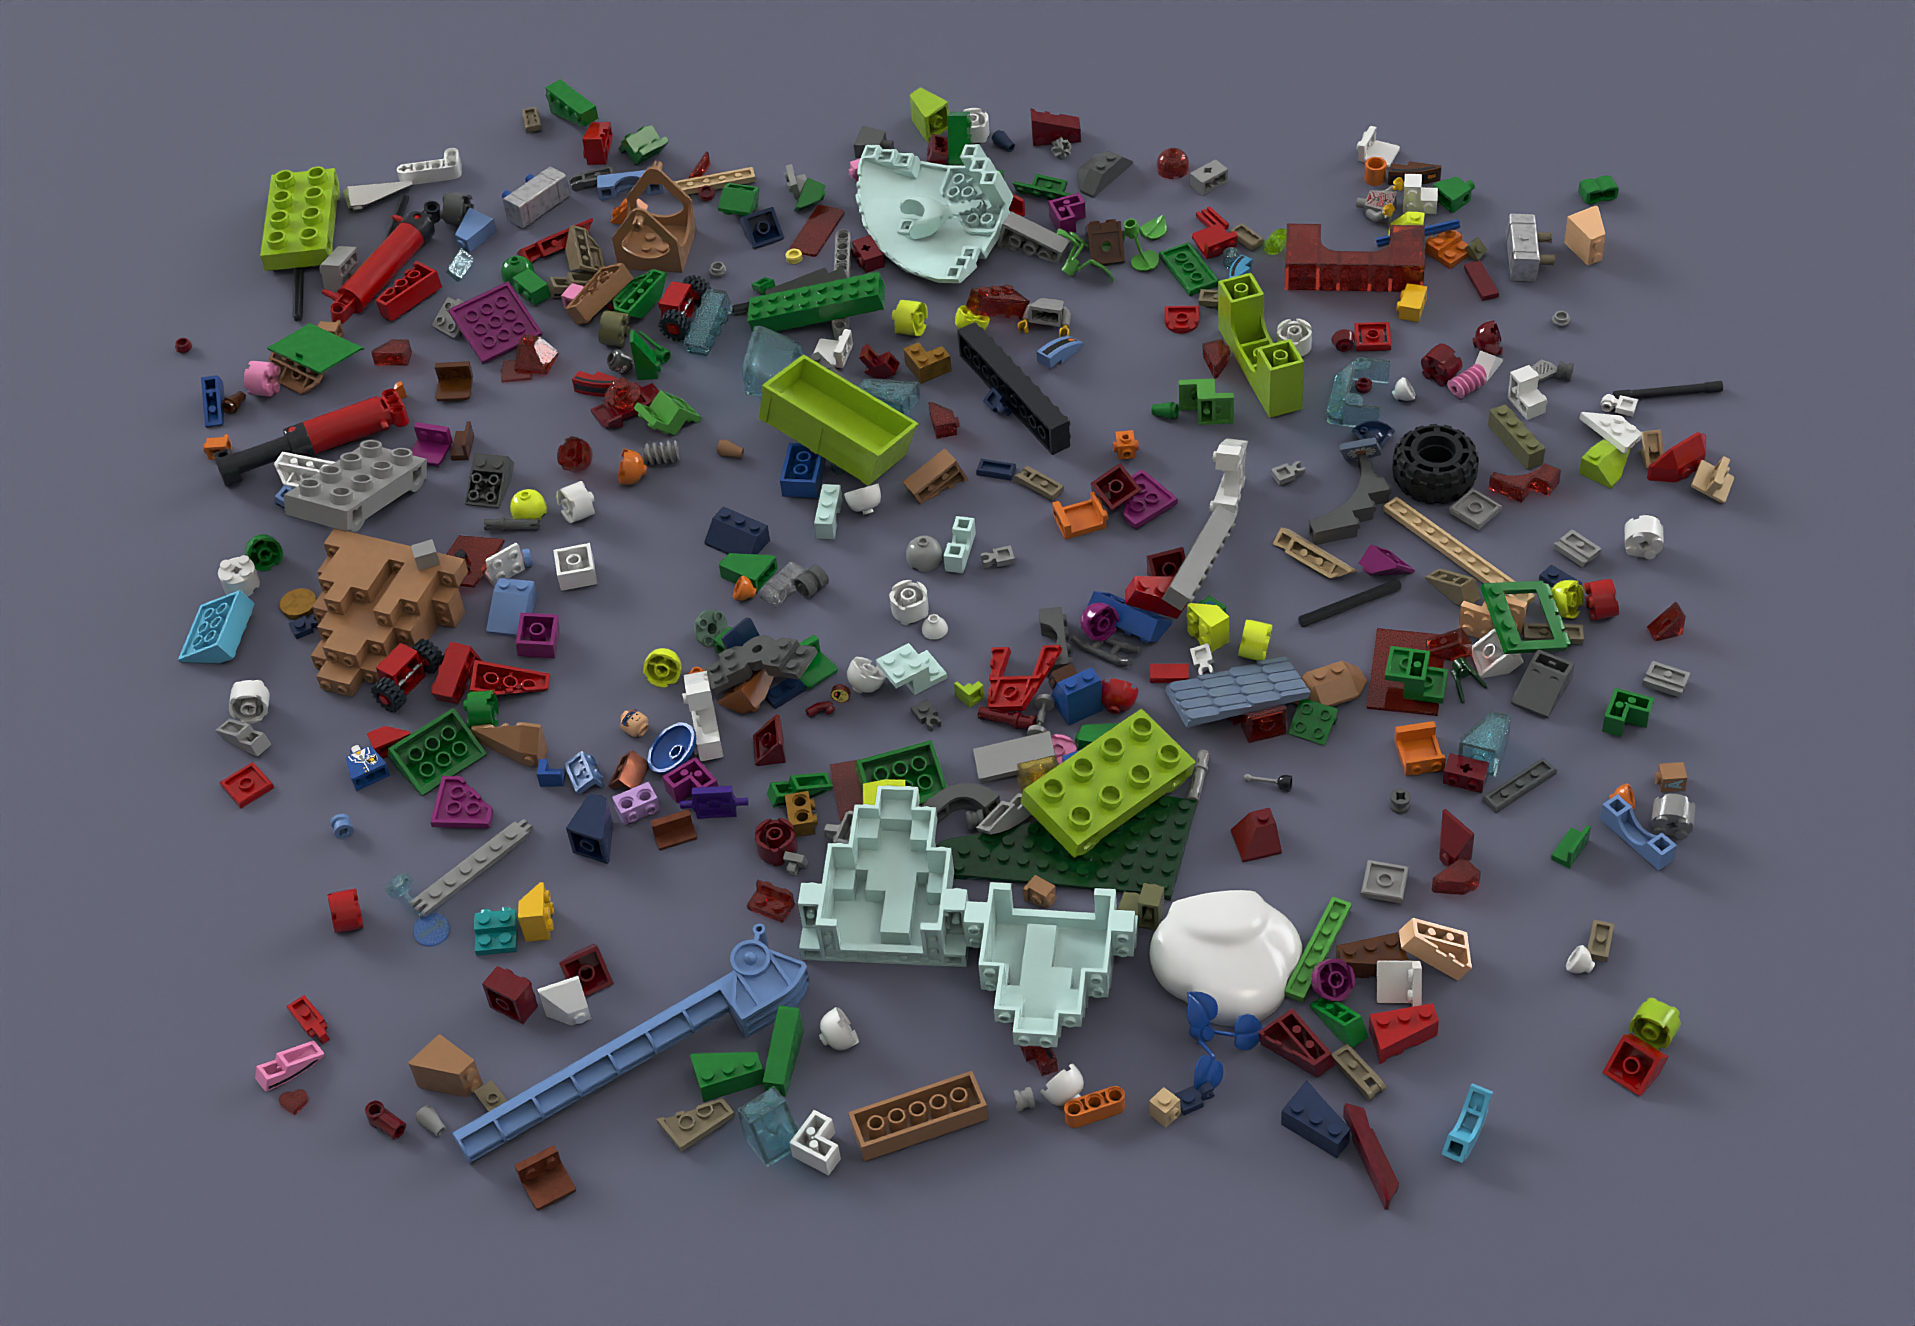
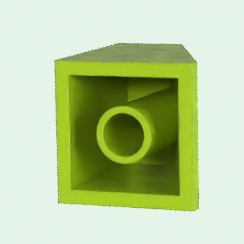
M921 87L909 95L912 121L925 141L929 143L932 134L941 135L948 129V101Z

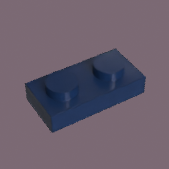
M1550 565L1539 576L1540 581L1549 584L1552 588L1556 583L1564 580L1578 581L1577 584L1582 585V582L1553 565Z
M788 678L768 690L765 700L774 709H777L806 691V686L800 679Z

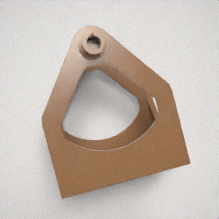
M655 161L652 167L646 169L627 195V218L613 235L612 241L617 264L623 262L628 270L649 271L656 269L663 272L683 273L697 230L692 200L662 171L663 163L658 161V164ZM649 184H661L683 203V209L671 215H657L638 206L637 199Z

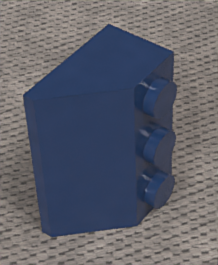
M723 506L712 518L704 543L725 554L758 555L770 541L768 525Z

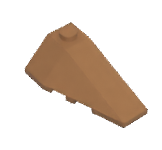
M517 722L514 726L504 723L501 727L478 725L471 728L472 734L480 744L522 765L538 767L539 759H544L548 751L543 729L539 724Z

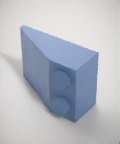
M498 578L490 606L486 628L487 634L517 637L520 613H532L538 598L534 581Z

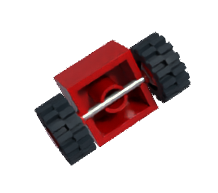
M689 275L684 278L682 283L672 281L669 287L666 288L664 296L658 303V307L661 310V320L658 326L660 327V332L663 331V335H667L668 339L671 337L673 341L676 339L677 341H683L690 332L692 322L689 320L695 312V305L697 307L703 306L712 292L711 287H708L710 284L708 282L705 283L706 280L704 278L701 280L700 276L696 278L695 275H692V277Z
M420 639L412 648L400 643L379 663L376 670L380 680L371 688V694H373L372 697L376 699V702L381 704L382 708L385 707V710L396 713L407 702V695L426 677L425 672L434 674L438 670L439 666L442 665L444 655H441L442 651H439L438 647L433 645L434 643H429L427 639Z

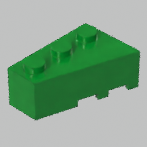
M950 112L948 115L949 165H964L960 156L964 146L972 144V134H970L972 119L970 118V112Z
M757 1052L690 1054L703 1102L763 1084L764 1073Z

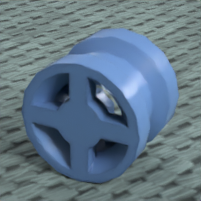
M347 814L335 815L330 821L333 833L337 838H347L353 833L354 829L352 824H350L351 820Z

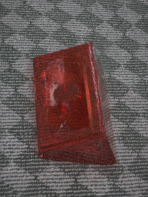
M707 151L688 179L705 174L711 165Z

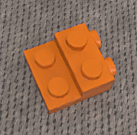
M1456 230L1438 233L1437 236H1430L1426 241L1425 253L1449 269L1470 256L1465 249L1468 244L1462 240V234Z

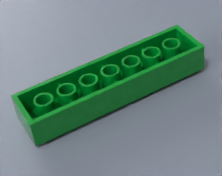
M874 272L756 296L749 299L747 322L753 335L756 336L884 310L885 285L880 272Z

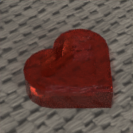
M298 1089L294 1092L287 1091L282 1093L279 1097V1102L285 1110L296 1115L307 1104L309 1098L305 1090Z

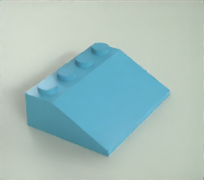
M241 590L200 605L178 661L220 664L232 660L236 655L237 647L241 642V637L247 627L249 617L252 615L255 603Z

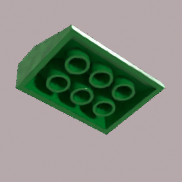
M454 707L388 748L387 756L397 770L421 796L439 786L442 776H454L487 755Z
M932 740L856 760L854 765L862 791L863 784L885 779L905 780V787H918L920 805L941 790L947 788Z

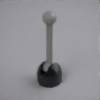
M1245 774L1244 780L1246 782L1253 780L1275 783L1281 790L1291 791L1293 777L1292 775H1282L1276 780Z

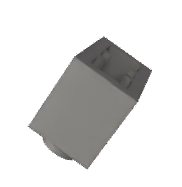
M1216 159L1190 173V186L1202 196L1228 182V168Z

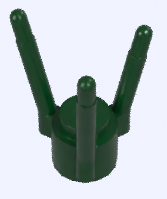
M1464 657L1453 661L1452 667L1454 670L1451 674L1455 679L1461 703H1464V695L1458 676L1465 678L1471 674L1484 688H1487V684L1479 677L1478 673Z

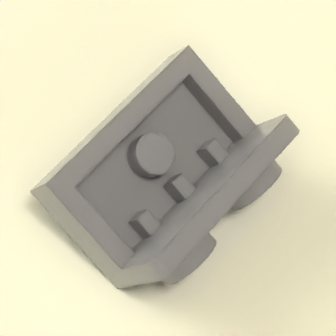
M792 164L786 165L787 172L784 174L788 182L789 192H793L795 200H798L806 181V175L795 176Z

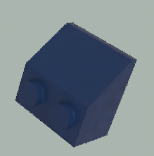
M774 207L743 216L739 219L744 234L753 249L784 238Z

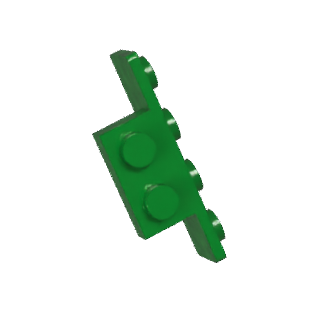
M1036 174L1032 185L1017 181L1013 182L1014 188L1021 194L1029 193L1035 197H1046L1049 200L1072 195L1065 192L1066 180Z

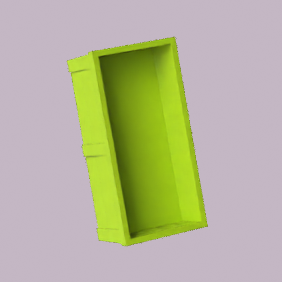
M804 354L765 382L761 388L762 397L759 413L761 421L770 424L809 448L810 451L819 454L860 479L861 482L868 486L907 455L914 432L919 425L916 421Z

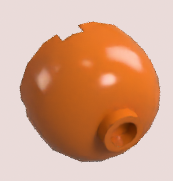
M623 449L621 457H624V459L619 464L618 484L633 485L641 479L642 475L646 474L647 465H644L643 458L638 452Z

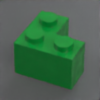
M1615 688L1604 716L1602 732L1622 737L1626 723L1647 728L1652 714L1654 698Z

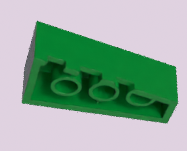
M561 79L545 87V96L551 113L582 127L599 119L596 106Z

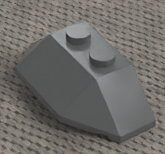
M1111 151L1096 153L1077 170L1080 192L1094 198L1129 168L1133 161Z

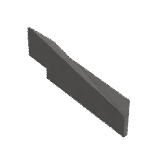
M824 267L765 290V294L768 295L848 277L845 268L828 273L827 268Z

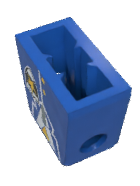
M355 745L350 749L351 754L345 758L356 791L390 776L386 762L371 746L362 749L361 746Z

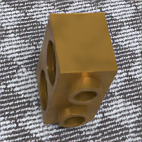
M808 791L785 795L788 819L794 827L796 837L815 834L814 826L818 825L817 815L812 814V810H816L814 798H809Z

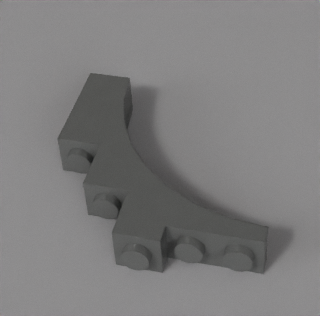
M1365 453L1358 455V471L1361 478L1354 494L1336 510L1309 520V534L1313 544L1319 545L1357 537L1360 522L1373 519V511H1376L1375 505L1389 502L1391 486L1389 483H1386L1384 477L1378 478L1377 473L1373 471L1372 461L1368 460Z

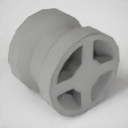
M1026 1087L1023 1091L1013 1090L1018 1112L1023 1111L1027 1107L1030 1109L1035 1108L1031 1087Z

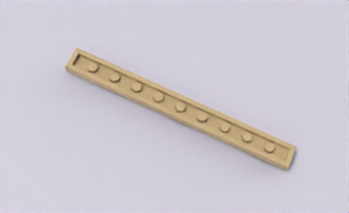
M1395 497L1383 506L1384 512L1481 582H1515L1398 497ZM1532 593L1504 594L1505 596L1527 602V606L1535 599V595Z

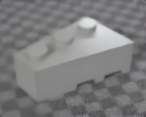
M338 246L320 265L324 289L337 293L339 288L349 279V276L353 275L359 263L357 247Z

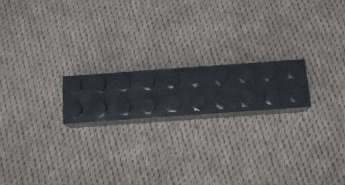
M976 322L957 330L960 357L990 389L992 387L997 388L1005 396L1004 404L1011 408L1012 413L1050 454L1054 455L1069 448L1071 434L1069 432L1070 421L1068 417L1064 416L1059 408L1051 403L1049 397L1045 396L1040 388L1033 384L1030 377L1026 376L1021 368L1015 365L1011 357L1007 356L1003 349L996 345L993 338L989 337L985 330L979 327Z

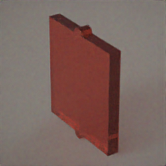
M533 359L503 361V367L500 370L502 374L501 381L532 380V372L534 371Z

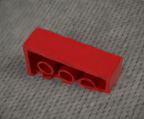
M416 261L411 270L407 269L404 272L405 276L402 279H397L393 287L387 288L375 300L381 316L389 321H393L442 288L436 270Z

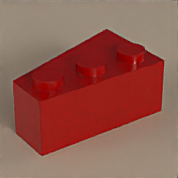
M592 122L582 139L584 146L583 157L586 158L587 165H606L613 136L611 122Z
M1134 576L1125 589L1126 605L1178 619L1187 606L1185 605L1182 611L1162 599L1174 577Z
M450 642L448 648L445 649L442 665L438 668L436 681L431 686V694L437 700L457 705L468 688L465 684L471 677L474 660L482 661L471 646Z
M1433 1003L1370 1014L1369 1032L1379 1064L1386 1062L1387 1058L1395 1054L1397 1056L1402 1054L1403 1050L1411 1046L1416 1047L1438 1035L1439 1019Z

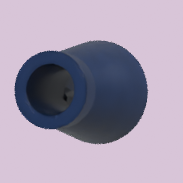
M997 130L992 135V141L995 145L1008 152L1014 149L1015 144L1004 131Z

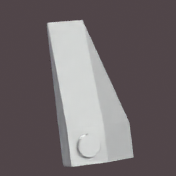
M412 181L348 186L343 194L348 208L362 210L365 206L410 187Z

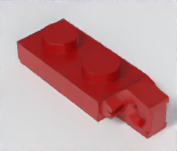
M305 995L286 1006L308 1036L310 1035L311 1038L317 1036L322 1044L330 1040L325 1031L328 1028L325 1019Z

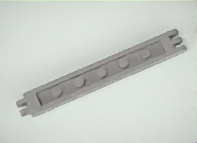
M525 819L519 823L513 822L410 902V905L416 907L415 909L421 912V915L424 917L428 916L526 840L533 826L527 824L528 822Z

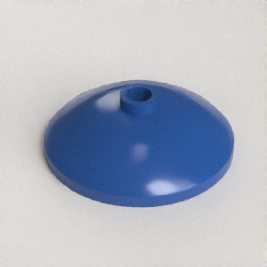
M680 722L663 730L650 747L647 760L650 769L657 774H667L686 763L695 749V729L688 723Z

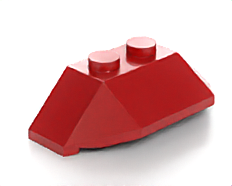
M1697 432L1668 449L1656 462L1649 465L1647 479L1649 481L1676 483L1697 471L1701 460L1705 461L1706 435Z

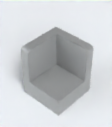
M432 539L411 545L419 571L440 565Z

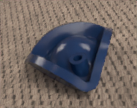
M1374 420L1363 422L1352 429V433L1358 440L1375 437L1381 449L1395 432L1388 424Z

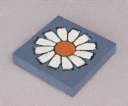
M1375 437L1339 444L1345 461L1357 460L1358 455L1363 453L1366 454L1367 458L1382 455L1381 448Z

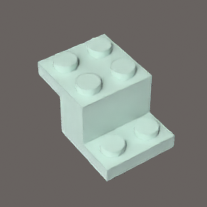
M909 643L876 659L877 666L895 688L906 684L914 695L947 679V673L928 650L918 654Z

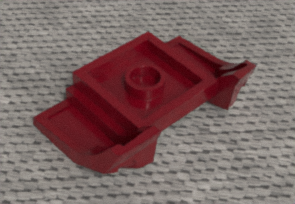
M634 382L606 394L605 399L602 400L603 404L592 408L591 412L600 425L606 428L623 427L622 420L638 414L634 409L637 402L649 407L659 391L653 383L641 387Z

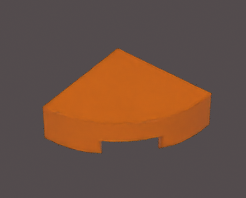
M401 381L396 383L393 389L397 391L401 399L407 397L403 383Z

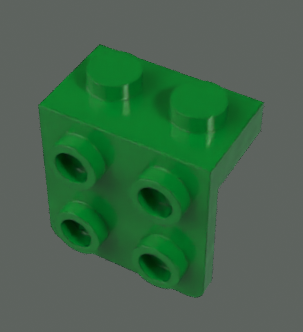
M815 635L799 643L800 645L815 647L818 651L800 678L807 689L813 688L838 671L837 666L821 652L819 638Z

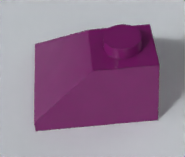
M1371 544L1359 561V564L1364 567L1363 571L1371 576L1373 574L1379 576L1409 574L1415 571V569L1390 550Z

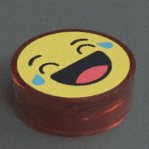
M837 684L832 687L831 698L834 701L844 703L850 698L851 691L847 686Z

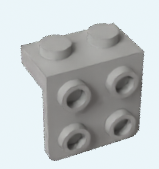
M447 297L432 324L433 327L456 339L461 331L450 316L449 309L463 303V301L458 298L455 301Z

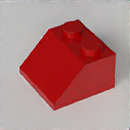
M1632 1033L1625 1034L1620 1039L1602 1073L1638 1096H1642L1659 1076L1669 1056Z

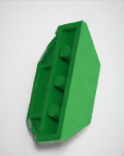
M651 269L648 271L649 273L642 274L631 280L612 300L615 312L643 318L661 299L667 273Z

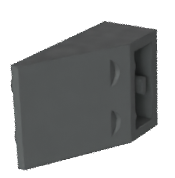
M474 453L465 505L499 508L512 478L514 462L508 456Z
M1538 649L1524 673L1511 704L1548 718L1573 679L1575 663Z

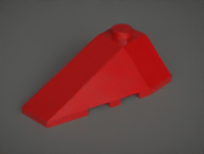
M474 660L469 692L494 690L493 694L499 695L548 691L550 673Z

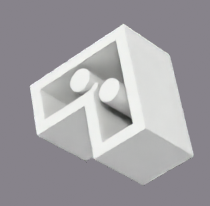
M1405 174L1403 213H1437L1438 188L1421 187L1422 174Z
M1530 365L1510 372L1508 399L1526 420L1546 413L1547 405L1546 396L1542 395L1537 389L1539 375Z
M813 1110L789 1142L792 1157L828 1176L841 1160L838 1145L829 1141L835 1134L832 1119Z

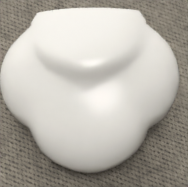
M1229 890L1200 894L1172 902L1166 918L1159 924L1153 934L1149 955L1152 970L1165 990L1187 1004V992L1198 991L1212 996L1217 1002L1218 1014L1210 1022L1234 1027L1236 1020L1243 1014L1254 1015L1259 1021H1262L1277 1010L1284 1000L1285 987L1302 956L1303 948L1300 936L1291 921L1266 903L1260 895L1254 891Z

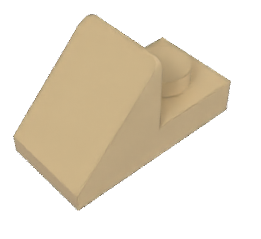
M1661 429L1641 432L1643 450L1639 451L1646 468H1649L1651 463L1656 462L1664 454Z

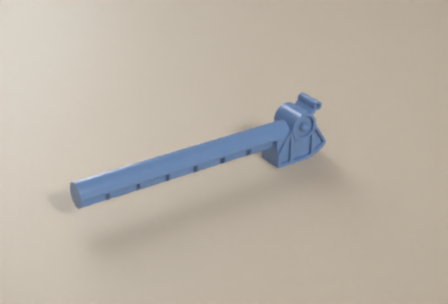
M760 923L754 925V940H746L737 944L731 952L732 972L454 1131L452 1135L468 1163L475 1161L727 1013L733 1018L745 1039L775 1022L779 1005L796 1007L802 1001L810 986L806 964L800 960L768 949L765 926Z

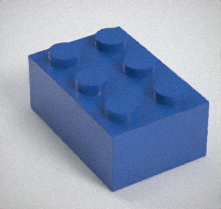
M789 443L780 477L782 496L818 498L826 459L810 451L809 448L801 443Z

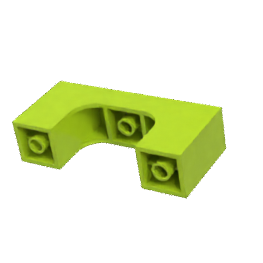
M1247 273L1218 281V329L1268 417L1271 418L1303 409L1304 361L1291 339L1273 343L1264 320V293L1252 273Z

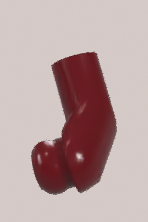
M831 701L817 702L805 709V712L811 718L823 710L829 715L835 711V707Z

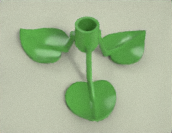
M1162 215L1152 219L1139 227L1135 219H1127L1124 222L1125 229L1122 230L1123 242L1125 236L1135 239L1140 253L1132 258V267L1138 271H1149L1156 268L1159 263L1158 254L1153 250H1147L1143 253L1137 237L1138 234L1143 236V238L1148 237L1151 240L1163 237L1167 232L1165 216ZM1103 242L1101 247L1104 251H1109L1111 244Z
M1060 228L1057 230V235L1070 239L1073 244L1069 258L1061 270L1072 277L1077 270L1080 272L1082 268L1092 264L1107 272L1112 283L1114 282L1111 272L1093 259L1079 266L1080 262L1076 258L1083 246L1085 245L1089 248V244L1071 231L1068 234ZM1077 245H1078V246H1079V249L1077 250V252L1075 253V255H1074V257H1073V254H1074V252H1075V250H1076V247H1077Z

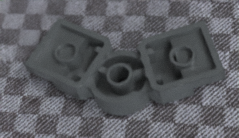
M761 635L750 639L742 647L734 646L719 653L721 660L713 662L704 668L707 671L708 680L715 695L750 679L753 674L752 670L765 668L770 676L799 680L818 651L815 647L800 645L797 639L782 637L774 640L771 636Z

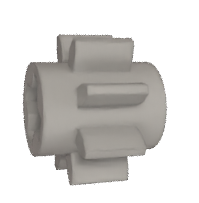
M1061 137L1052 142L1054 146L1051 151L1055 157L1060 156L1063 159L1071 154L1070 149L1072 146L1068 140H1063Z

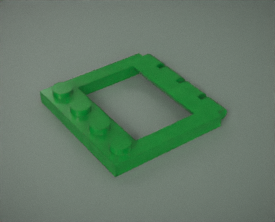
M1543 581L1483 583L1480 586L1504 654L1536 653L1538 649L1544 652L1565 651L1567 647L1572 645L1568 633L1564 632L1566 628L1561 615H1558L1560 612L1555 599H1551L1553 594L1549 584H1544ZM1537 593L1554 639L1521 641L1504 594Z

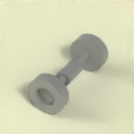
M1048 694L1036 696L1035 706L1040 709L1036 720L1037 725H1031L1028 728L1027 736L1047 732L1041 725L1044 724L1045 711L1052 710L1055 700L1052 696Z

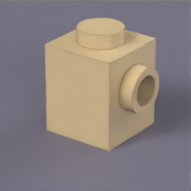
M1163 1087L1149 1101L1150 1116L1166 1128L1181 1114L1180 1099Z

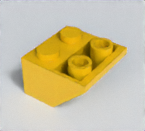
M544 882L536 885L519 900L518 919L526 942L550 940V931L554 930L553 919H551V915L554 914L553 902H550V891L546 890Z

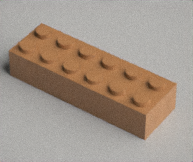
M973 1071L848 1112L850 1125L864 1161L988 1120L987 1104Z

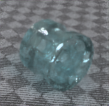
M1229 247L1223 251V265L1226 268L1230 269L1233 262L1239 257V250Z

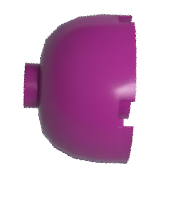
M1102 602L1093 603L1081 615V628L1093 641H1105L1115 633L1117 629L1115 625L1116 621L1119 622V614L1108 604Z
M1326 959L1314 967L1311 975V984L1319 997L1327 1001H1341L1349 996L1348 994L1351 989H1354L1355 975L1352 967L1347 965L1344 960Z

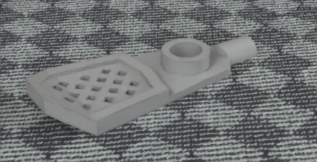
M1542 359L1531 366L1538 373L1540 381L1556 375L1557 367L1554 364Z

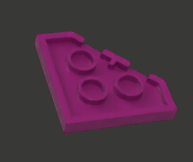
M1142 469L1131 476L1142 491L1125 502L1124 520L1136 530L1178 504V498Z
M442 776L430 821L431 826L490 828L493 817L492 807L488 803L486 804L481 796L461 776Z

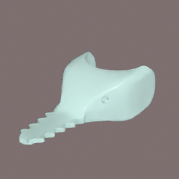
M926 196L906 198L900 202V209L903 214L921 216L920 219L914 221L909 227L910 236L914 239L930 236L948 219L964 214L965 211L976 210L980 206V202L973 199L970 202H959L957 205L953 203L951 206H948Z

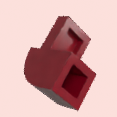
M867 344L862 347L859 359L866 366L864 372L870 377L886 379L896 375L900 363L890 351L878 355Z

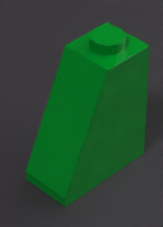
M729 553L725 559L721 560L719 569L721 578L735 584L741 576H746L752 582L753 587L757 589L756 593H758L778 570L776 556Z

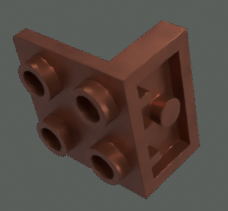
M555 1145L514 1165L518 1177L537 1211L576 1192V1187L563 1166Z

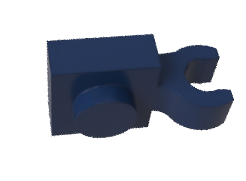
M992 387L983 402L993 412L999 411L1007 416L1012 412L1011 408L1004 404L1005 396L997 388Z
M1207 1082L1197 1091L1194 1086L1175 1093L1174 1095L1180 1099V1108L1183 1115L1204 1107L1203 1101L1214 1097V1088L1210 1082Z

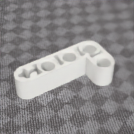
M449 148L444 152V159L402 164L397 167V173L400 182L412 181V185L453 180L461 176L462 164L458 150L456 148Z

